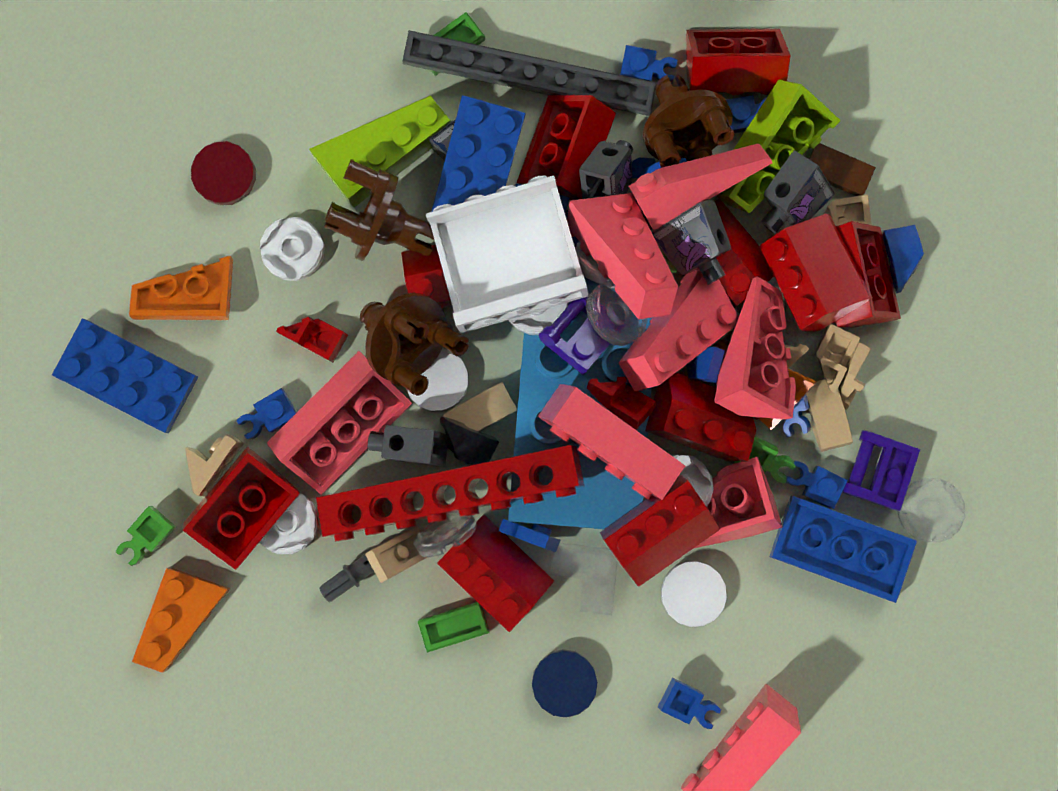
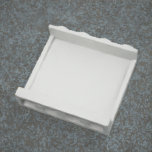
M537 176L530 179L527 184L517 187L514 185L503 186L496 193L487 196L473 195L468 197L463 203L453 206L451 204L440 205L434 208L433 212L426 213L452 302L455 325L461 334L589 296L554 176Z

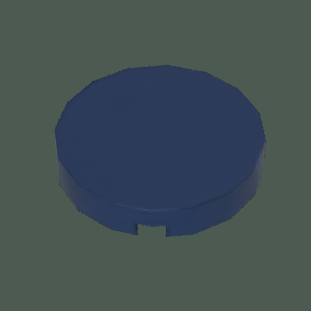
M562 649L550 652L539 662L533 672L532 689L534 697L542 709L553 716L567 718L579 715L590 706L596 696L598 682L593 666L585 657L576 651Z

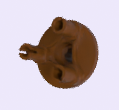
M678 74L675 77L678 87L672 86L668 75L658 81L656 95L659 98L660 105L649 116L643 129L645 146L651 156L659 160L661 168L679 164L681 158L691 161L713 155L712 150L715 147L729 143L735 135L731 128L732 111L725 98L709 90L689 91L685 80Z
M351 159L343 179H348L370 189V194L372 195L364 211L355 213L332 202L324 219L326 221L324 228L351 238V242L358 245L355 258L360 261H364L374 242L381 245L395 243L411 251L422 253L421 255L429 256L433 250L431 245L415 237L417 234H422L434 240L431 225L408 214L401 203L392 200L398 183V177L381 169L379 171L373 170Z
M404 294L394 298L385 306L380 302H370L364 306L360 313V321L366 325L365 329L368 331L365 350L371 368L384 379L397 386L405 387L416 396L423 394L428 388V379L421 374L434 363L443 347L455 356L465 354L469 348V345L466 344L469 342V339L454 331L451 324L446 322L441 306L424 294Z

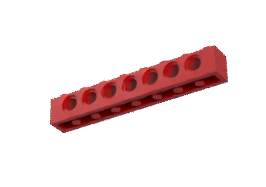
M568 445L316 497L322 537L334 536L335 542L354 539V532L364 530L366 536L384 533V526L396 524L397 530L415 527V520L427 518L428 523L448 520L447 514L459 512L460 517L479 514V507L491 505L492 511L511 507V501L523 499L524 504L544 501V494L556 492L557 498L577 494L576 488L584 487L585 485L577 447ZM548 466L553 471V479L548 485H543L539 480V472L542 468ZM516 473L520 478V486L516 491L512 492L507 487V479L511 474ZM480 480H484L488 486L487 494L483 498H479L475 492L476 484ZM451 486L455 490L456 497L451 504H448L444 499V492ZM417 493H420L424 498V504L420 510H416L413 506V498ZM388 499L392 503V512L386 517L382 511V505ZM355 506H358L361 510V518L357 523L352 519V510Z

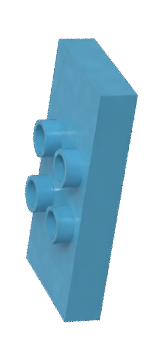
M584 277L588 292L593 297V300L625 325L584 376L548 348L540 340L539 335L524 333L514 456L568 445L579 448L580 445L571 439H568L566 442L550 431L552 426L538 417L560 384L577 387L602 405L587 389L588 381L597 378L600 383L616 382L617 377H626L619 365V361L638 336L647 330L652 318L638 320L616 293L615 284L596 283ZM581 311L560 335L561 339L568 342L589 316ZM627 379L626 385L631 386L630 383H629V381H628V379ZM652 387L639 390V392L651 398ZM649 416L637 429L646 438H648V432L645 429ZM578 451L585 486L576 488L577 494L557 498L556 492L544 494V501L524 504L523 499L511 501L508 521L605 529L642 503L643 496L632 489L634 483L625 476L622 481L605 470L607 464L599 458L592 461ZM546 466L539 472V480L543 485H548L553 479V471L550 467ZM516 473L512 474V492L516 491L520 486V478Z

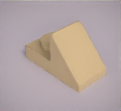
M225 435L224 438L219 437L209 450L210 458L194 448H185L194 494L206 496L243 446L244 443L231 435Z
M416 526L372 549L365 555L380 583H383L433 555L419 527Z

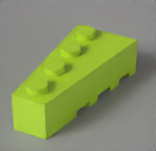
M430 95L314 146L309 150L344 197L355 208L372 194H370V189L348 179H343L351 159L373 170L379 171L381 169L396 176L431 149L429 139L450 124L451 120Z

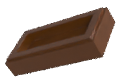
M821 143L813 149L809 160L820 167L831 186L854 196L865 194L876 168Z

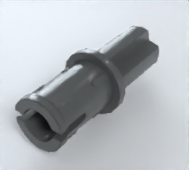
M363 555L349 566L345 564L343 566L344 570L320 586V592L328 602H332L354 585L359 587V582L374 572L366 555Z

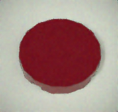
M228 141L214 142L205 146L195 156L191 166V180L196 191L208 202L217 205H233L252 191L256 181V168L250 155L239 145Z

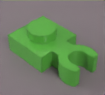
M755 436L749 459L758 457L764 474L766 471H769L777 482L785 483L786 475L778 470L782 466H787L794 470L795 463L793 459L786 455L776 456L778 454L777 446Z
M148 506L127 530L133 536L132 540L121 543L116 553L122 555L128 548L133 549L134 557L128 564L131 566L137 565L144 558L145 548L150 552H155L176 526L156 508Z

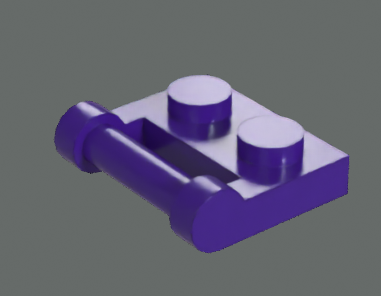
M589 292L588 297L572 301L551 326H546L539 333L540 340L583 376L625 326L597 304ZM583 311L589 317L569 341L565 342L561 339L560 335L576 316Z
M862 430L859 438L861 445L843 493L895 511H901L920 449ZM878 446L883 449L870 488L866 489L861 487L873 448Z

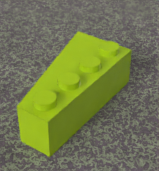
M778 80L733 149L759 143L773 163L716 196L727 205L750 213L764 199L765 190L791 153L795 150L803 155L809 148L814 149L822 141L821 136L828 128L833 129L841 120L802 84Z

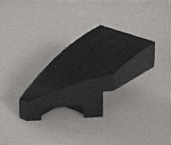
M441 416L440 423L444 427L447 436V448L454 453L456 459L469 465L490 462L499 444L495 437L470 429L462 422Z

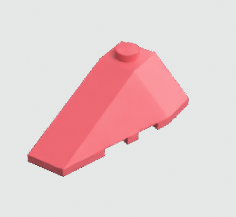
M758 143L657 169L652 173L640 176L636 182L629 185V188L653 231H655L699 202L711 199L773 162Z
M758 276L753 278L722 362L718 374L714 402L739 416L788 420L793 418L796 386L794 377H789L787 360L791 359L790 348H785L782 332L787 328L782 291Z
M758 457L751 458L748 462H739L726 466L717 472V476L712 478L714 490L711 500L706 507L720 530L695 548L752 537L782 528L774 496Z

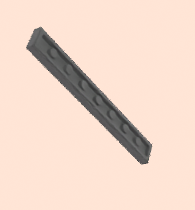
M410 30L408 31L402 60L403 64L546 95H593L609 108L646 116L651 114L657 85L656 82Z

